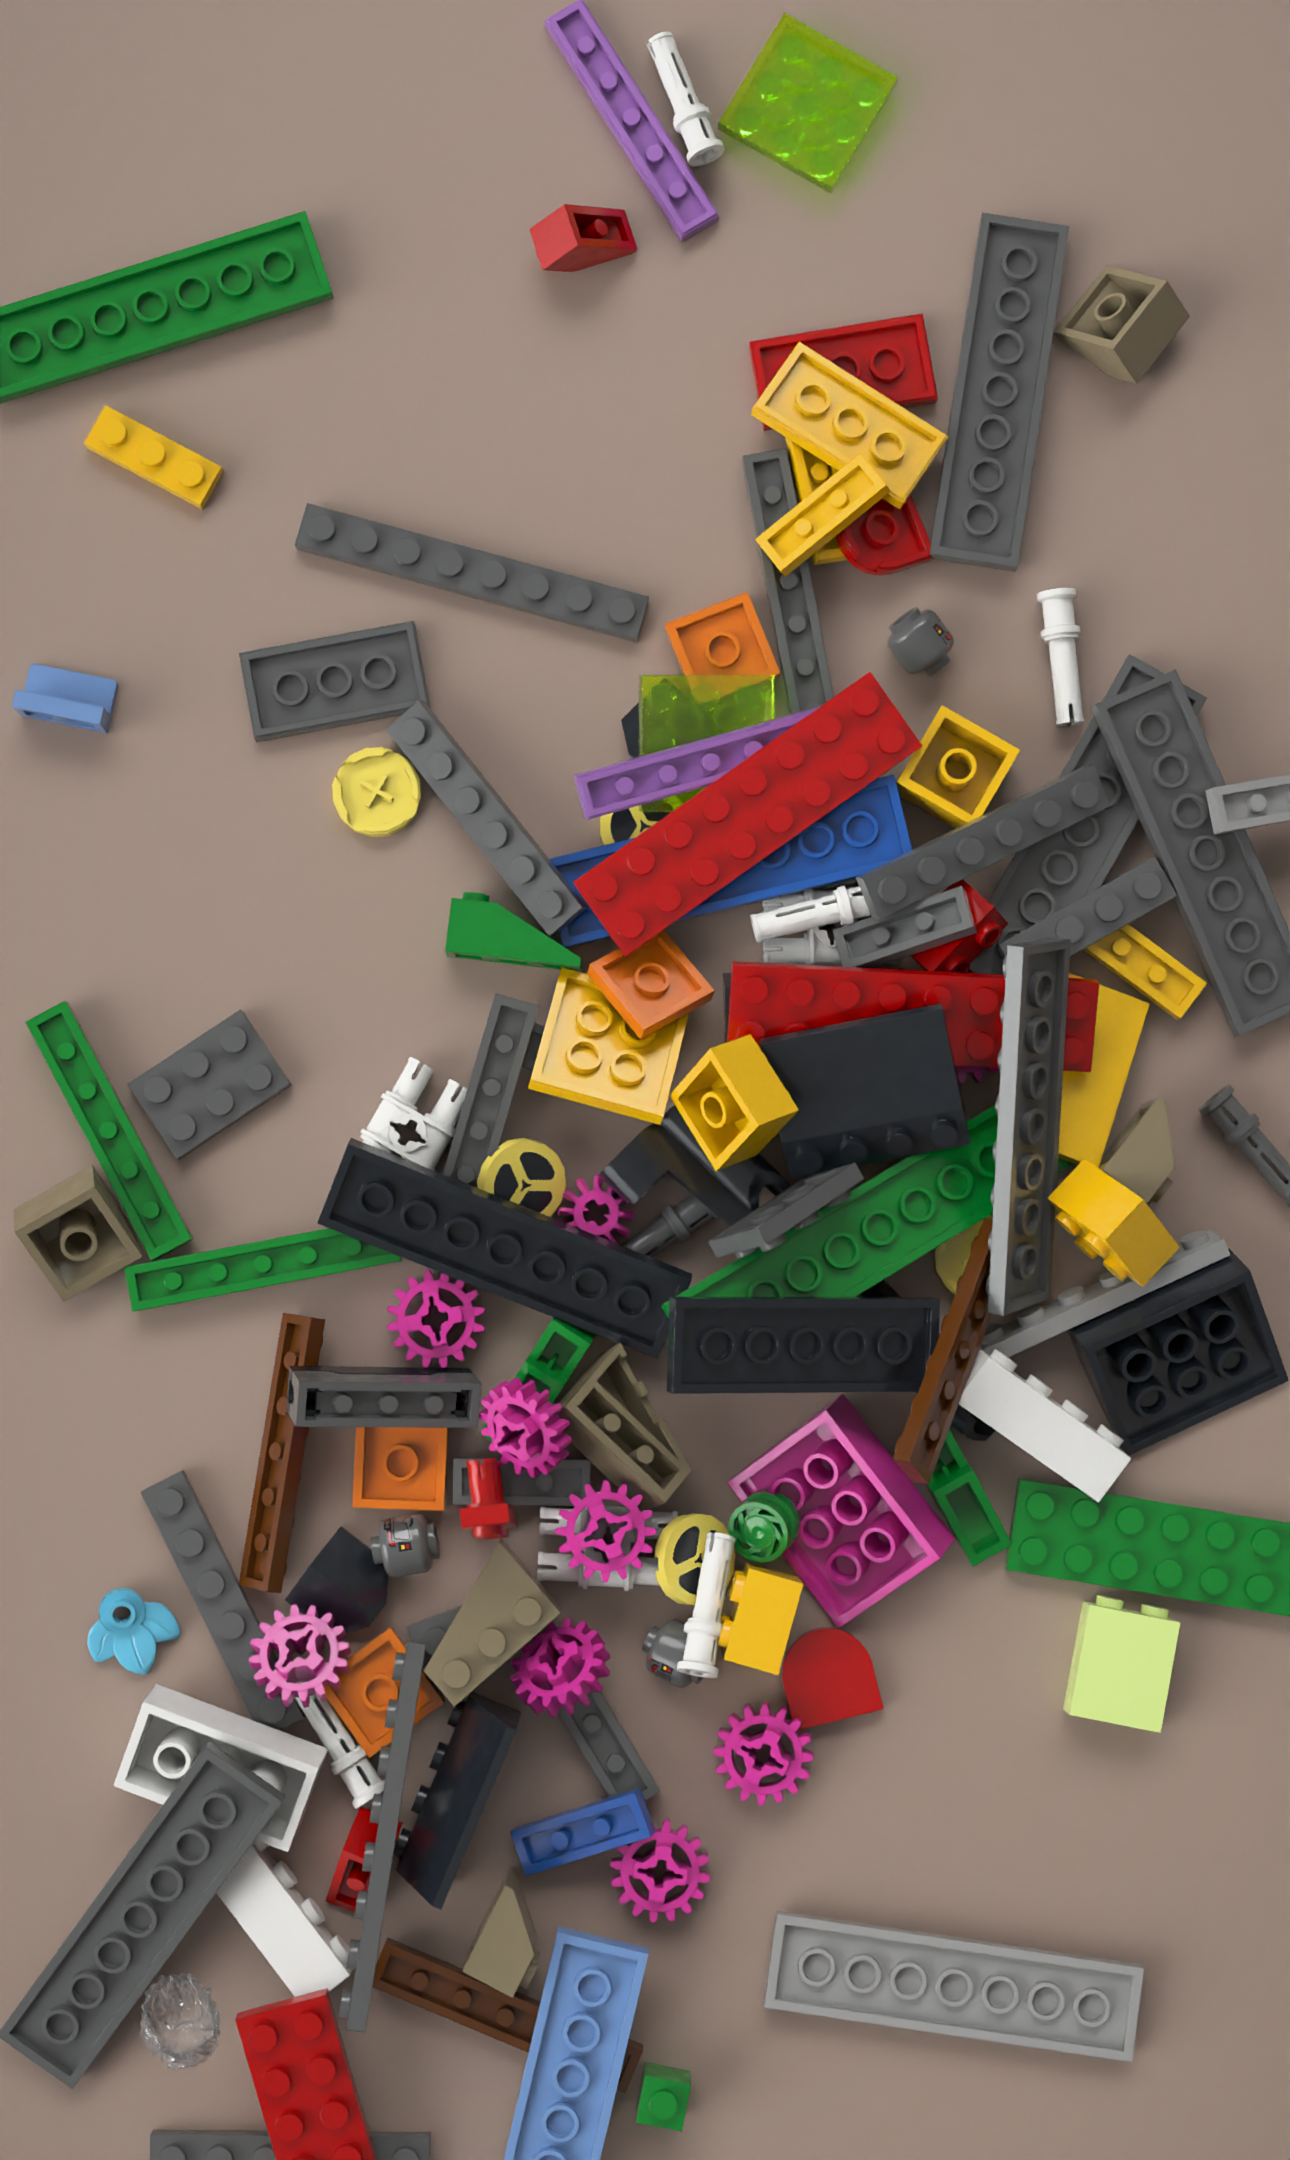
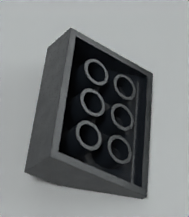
M942 1003L760 1039L761 1051L765 1054L769 1064L799 1109L779 1131L791 1178L817 1174L852 1163H856L859 1166L971 1144L965 1104Z
M1228 1248L1230 1256L1068 1330L1079 1361L1112 1431L1124 1440L1120 1448L1128 1456L1289 1381L1251 1271L1230 1248Z
M473 1691L470 1692L466 1702L461 1700L453 1708L447 1725L455 1728L448 1745L439 1742L429 1765V1768L436 1770L437 1773L430 1788L421 1784L411 1808L412 1812L419 1814L412 1831L405 1828L402 1829L393 1855L400 1857L396 1871L430 1905L440 1910L443 1907L516 1733L521 1716L520 1711Z

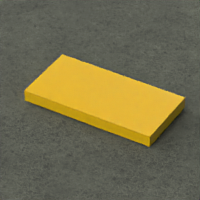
M801 342L796 345L751 411L753 417L838 471L861 453L890 489V492L882 499L898 509H901L949 437Z
M1069 973V978H1082ZM1099 984L1091 1072L1063 1071L1058 1158L1079 1165L1085 1158L1099 1168L1150 1003Z

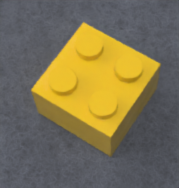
M941 705L920 741L923 746L913 753L896 782L899 796L956 829L983 815L1020 750Z
M751 1034L710 1048L669 1095L716 1171L756 1156L799 1111L789 1092L783 1086Z
M1085 1158L1047 1198L1059 1212L1055 1220L1072 1236H1078L1074 1241L1075 1245L1092 1260H1095L1098 1255L1105 1259L1102 1262L1103 1265L1121 1281H1124L1128 1276L1144 1287L1180 1248L1141 1197Z
M745 1562L743 1572L739 1570L734 1571L728 1591L729 1600L734 1601L730 1616L722 1614L721 1624L723 1626L718 1640V1646L722 1647L721 1652L724 1660L775 1675L779 1674L803 1583L798 1576Z

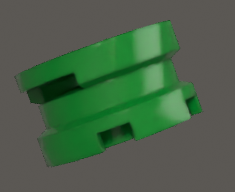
M767 1490L756 1491L747 1497L734 1510L728 1523V1534L736 1538L734 1548L746 1559L758 1563L771 1562L781 1556L794 1542L800 1529L798 1511L790 1499L781 1493H768ZM740 1541H742L743 1543H745V1545L748 1546V1547L745 1548Z

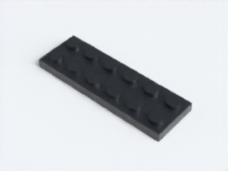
M670 1297L667 1392L672 1394L918 1392L926 1373L928 1358L933 1354L939 1338L940 1299L934 1297Z

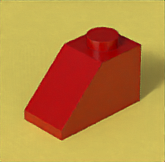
M564 204L529 229L542 270L575 272L631 255L638 250L624 209Z
M359 1807L325 1900L327 1903L354 1913L358 1891H368L371 1872L362 1871L366 1842L376 1843L378 1824L370 1823L371 1810ZM398 1821L395 1844L398 1839L401 1827L403 1825V1822Z

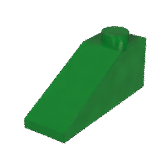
M464 892L462 899L451 898L445 947L447 957L561 970V967L581 972L582 961L579 956L498 903L489 902V895Z

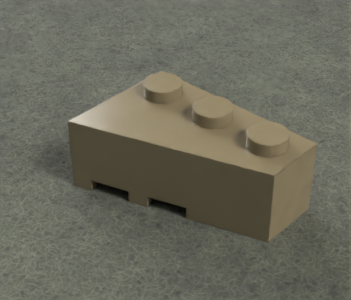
M618 1343L600 1354L559 1402L562 1409L558 1412V1416L560 1419L569 1420L570 1425L563 1430V1433L572 1438L571 1443L618 1488L622 1484L627 1485L626 1496L630 1500L640 1494L643 1498L638 1507L642 1511L651 1510L664 1504L692 1469L664 1419L659 1420L646 1397L649 1392L642 1381H637L624 1358L627 1356V1353L622 1344Z
M502 1538L424 1669V1672L454 1707L561 1613L559 1604Z

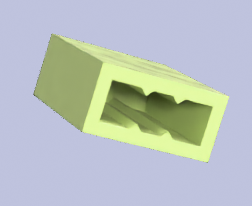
M1097 1595L1095 1603L1083 1601L1063 1710L1072 1716L1161 1733L1180 1622L1168 1618L1169 1610L1161 1607L1142 1604L1141 1611L1137 1612L1123 1609V1600Z

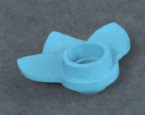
M117 1588L108 1592L101 1600L99 1606L100 1619L89 1630L87 1645L95 1662L105 1661L115 1655L125 1669L144 1675L149 1672L154 1663L156 1654L155 1642L169 1641L180 1637V1627L173 1613L164 1604L144 1602L143 1598L136 1591L129 1588ZM124 1606L130 1610L131 1614L126 1618H118L113 1611L117 1607Z

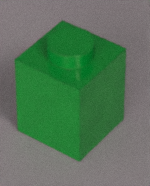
M644 2062L636 2104V2123L682 2132L691 2088L690 2071Z

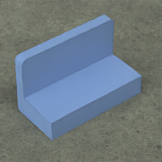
M34 663L30 665L25 690H15L12 707L23 717L108 734L118 683L113 679Z

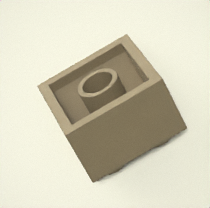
M1106 265L1056 328L1054 334L1059 340L1107 376L1137 384L1170 341L1175 338L1177 332L1190 315L1167 280Z
M1157 1097L1142 1104L1102 1156L1099 1169L1141 1197L1147 1205L1152 1201L1157 1203L1173 1183L1168 1178L1175 1168L1166 1102Z
M93 1165L14 1209L15 1234L63 1302L143 1257L117 1200Z
M508 1869L467 1951L462 1970L467 1975L512 1998L519 1985L527 1989L539 1965L537 1961L540 1956V1952L535 1950L537 1934L516 1872Z

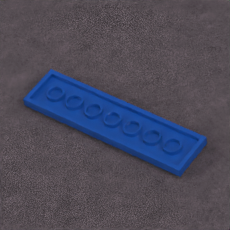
M890 775L877 778L676 922L856 879V877L911 851L912 846L895 776ZM634 838L550 858L554 866L588 907L560 931L563 947L568 949L611 938L573 882Z

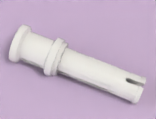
M669 31L658 33L651 37L646 45L675 112L673 118L674 129L676 133L682 134L689 151L686 156L689 165L698 167L709 164L724 153L725 147L722 140L716 139L709 121L712 115L709 108L700 103L696 96L690 77L678 52L673 34Z
M1056 588L1045 590L1036 595L1037 602L1042 603L1045 629L1040 631L1041 639L1044 640L1045 644H1049L1057 718L1056 726L1066 727L1067 723H1070V726L1085 723L1082 711L1075 640H1078L1081 634L1080 626L1075 625L1073 599L1077 597L1076 589Z
M840 886L837 887V890H833V895L769 912L750 915L757 943L840 922L841 925H849L854 923L855 919L871 916L859 886L850 889Z
M711 1532L706 1534L705 1552L701 1565L695 1608L692 1618H688V1621L684 1624V1632L687 1633L683 1661L677 1663V1671L704 1678L718 1677L719 1670L715 1667L718 1640L723 1626L721 1624L722 1608L727 1589L731 1557L736 1538L733 1536Z
M311 1680L298 1681L297 1683H304ZM315 1694L310 1696L309 1707L304 1708L300 1698L294 1697L323 1745L328 1749V1753L334 1761L330 1764L332 1766L331 1771L334 1775L341 1776L354 1797L352 1801L354 1808L356 1809L371 1800L374 1794H380L384 1791L385 1780H381L367 1758L366 1752L360 1745H356L328 1700L322 1702Z

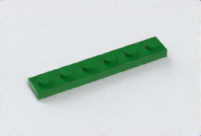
M63 1001L27 1020L25 1023L151 1261H155L194 1240L69 1003Z
M327 1228L126 1266L124 1269L132 1312L401 1262L402 1257Z

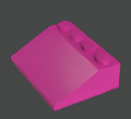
M841 1394L727 1482L741 1502L754 1492L767 1490L768 1493L772 1494L781 1493L790 1499L798 1511L800 1529L794 1542L782 1555L838 1628L939 1560L955 1540V1537L903 1470L895 1463L893 1457L844 1394Z

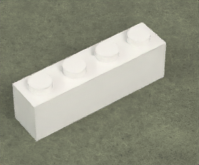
M979 1348L959 1405L1099 1503L1131 1460V1457L1120 1448L1124 1440L1102 1424L1097 1431L1086 1424L1084 1421L1089 1415L1066 1399L1062 1405L1055 1402L1049 1397L1053 1390L1034 1375L1030 1374L1027 1380L1013 1372L1017 1364L997 1349H994L992 1354L989 1355Z
M254 1840L216 1893L295 1997L326 1988L330 1992L349 1977L352 1969H346L349 1946L341 1936L336 1935L332 1937L324 1927L322 1922L326 1918L316 1902L310 1897L304 1900L294 1887L298 1883L297 1879L287 1864L282 1860L276 1863L266 1850L269 1845Z

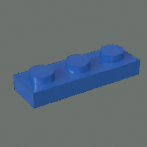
M636 1788L517 1826L510 1833L525 1875L528 1876L649 1838L656 1831L640 1788Z

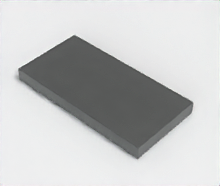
M414 621L239 653L256 743L401 716L417 700L424 701L431 709Z

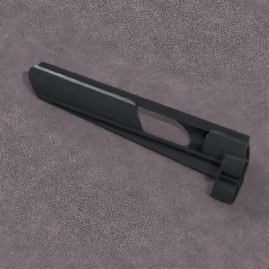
M675 1105L664 1114L661 1125L653 1123L643 1129L599 1174L627 1204L631 1202L634 1205L668 1173L730 1227L759 1208V1195L763 1187H766L777 1196L792 1186L760 1153L752 1158L716 1171ZM882 1280L856 1297L901 1296ZM958 1404L951 1425L961 1434L974 1441H986L996 1431Z

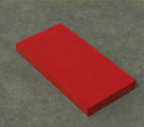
M923 313L749 341V351L758 399L796 345L801 342L903 408L937 403L938 400ZM762 422L763 431L774 430Z

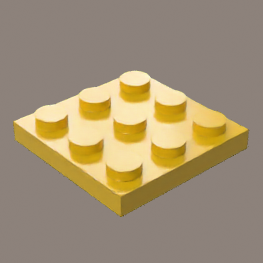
M561 967L528 1089L661 1125L689 1013L647 1037L640 1039L587 974Z

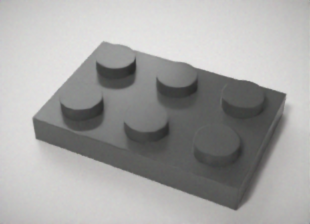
M241 1009L127 1084L178 1160L292 1086Z
M856 1163L804 1177L709 1240L708 1243L716 1258L735 1253L737 1259L759 1248L762 1252L771 1250L787 1240L784 1232L794 1227L795 1230H798L816 1221L820 1217L817 1210L824 1205L827 1208H831L851 1197L852 1194L849 1189L864 1178Z

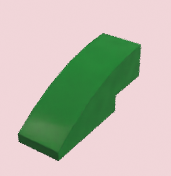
M553 1317L515 1377H519L523 1385L530 1380L535 1381L536 1392L539 1394L547 1389L550 1392L548 1401L553 1404L597 1334ZM482 1435V1436H484L485 1438H487L488 1440H490V1441L492 1442V1439H491L490 1436Z
M949 1429L929 1484L925 1485L964 1554L974 1567L1011 1546L1012 1543L977 1476L967 1463Z

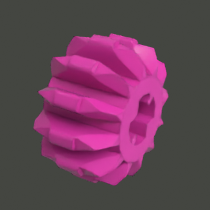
M599 1175L594 1176V1190L588 1191L586 1182L582 1178L576 1181L577 1187L583 1195L578 1198L571 1191L566 1190L563 1193V1197L575 1204L574 1209L559 1208L558 1215L574 1217L575 1221L567 1224L599 1237L605 1236V1239L614 1243L616 1241L610 1233L613 1230L617 1231L621 1236L628 1237L630 1230L619 1224L618 1220H633L635 1212L630 1210L619 1211L618 1207L627 1203L621 1197L614 1199L612 1196L615 1194V1191L610 1186L606 1192L601 1191L603 1181ZM591 1202H596L599 1207L606 1205L609 1208L610 1215H604L607 1222L601 1226H598L595 1221L586 1222L584 1220L583 1214L589 1213L586 1206Z

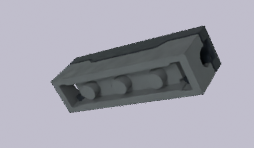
M289 1366L286 1411L296 1427L478 1428L482 1383L469 1368Z

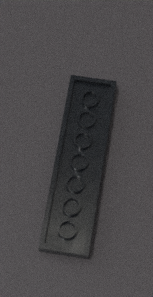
M353 1138L348 1142L317 1224L614 1342L621 1343L624 1346L657 1359L669 1332V1319L661 1305L669 1301L670 1297H675L687 1290L692 1280V1273Z

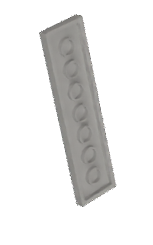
M776 1911L763 2004L764 2008L1132 2062L1144 1967L1141 1964Z

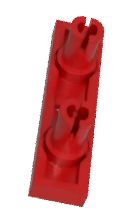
M496 1458L483 1459V1464H480L478 1459L466 1461L471 1504H467V1508L460 1509L461 1528L473 1532V1537L482 1540L509 1537L508 1528L518 1527L516 1508L509 1503H505L501 1462H497Z

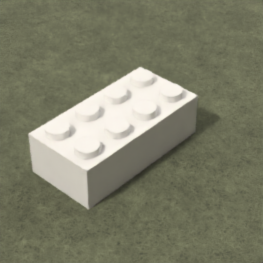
M156 1684L143 1701L113 1786L163 1805L210 1741L286 1795L281 1805L255 1840L288 1852L300 1828L328 1749Z

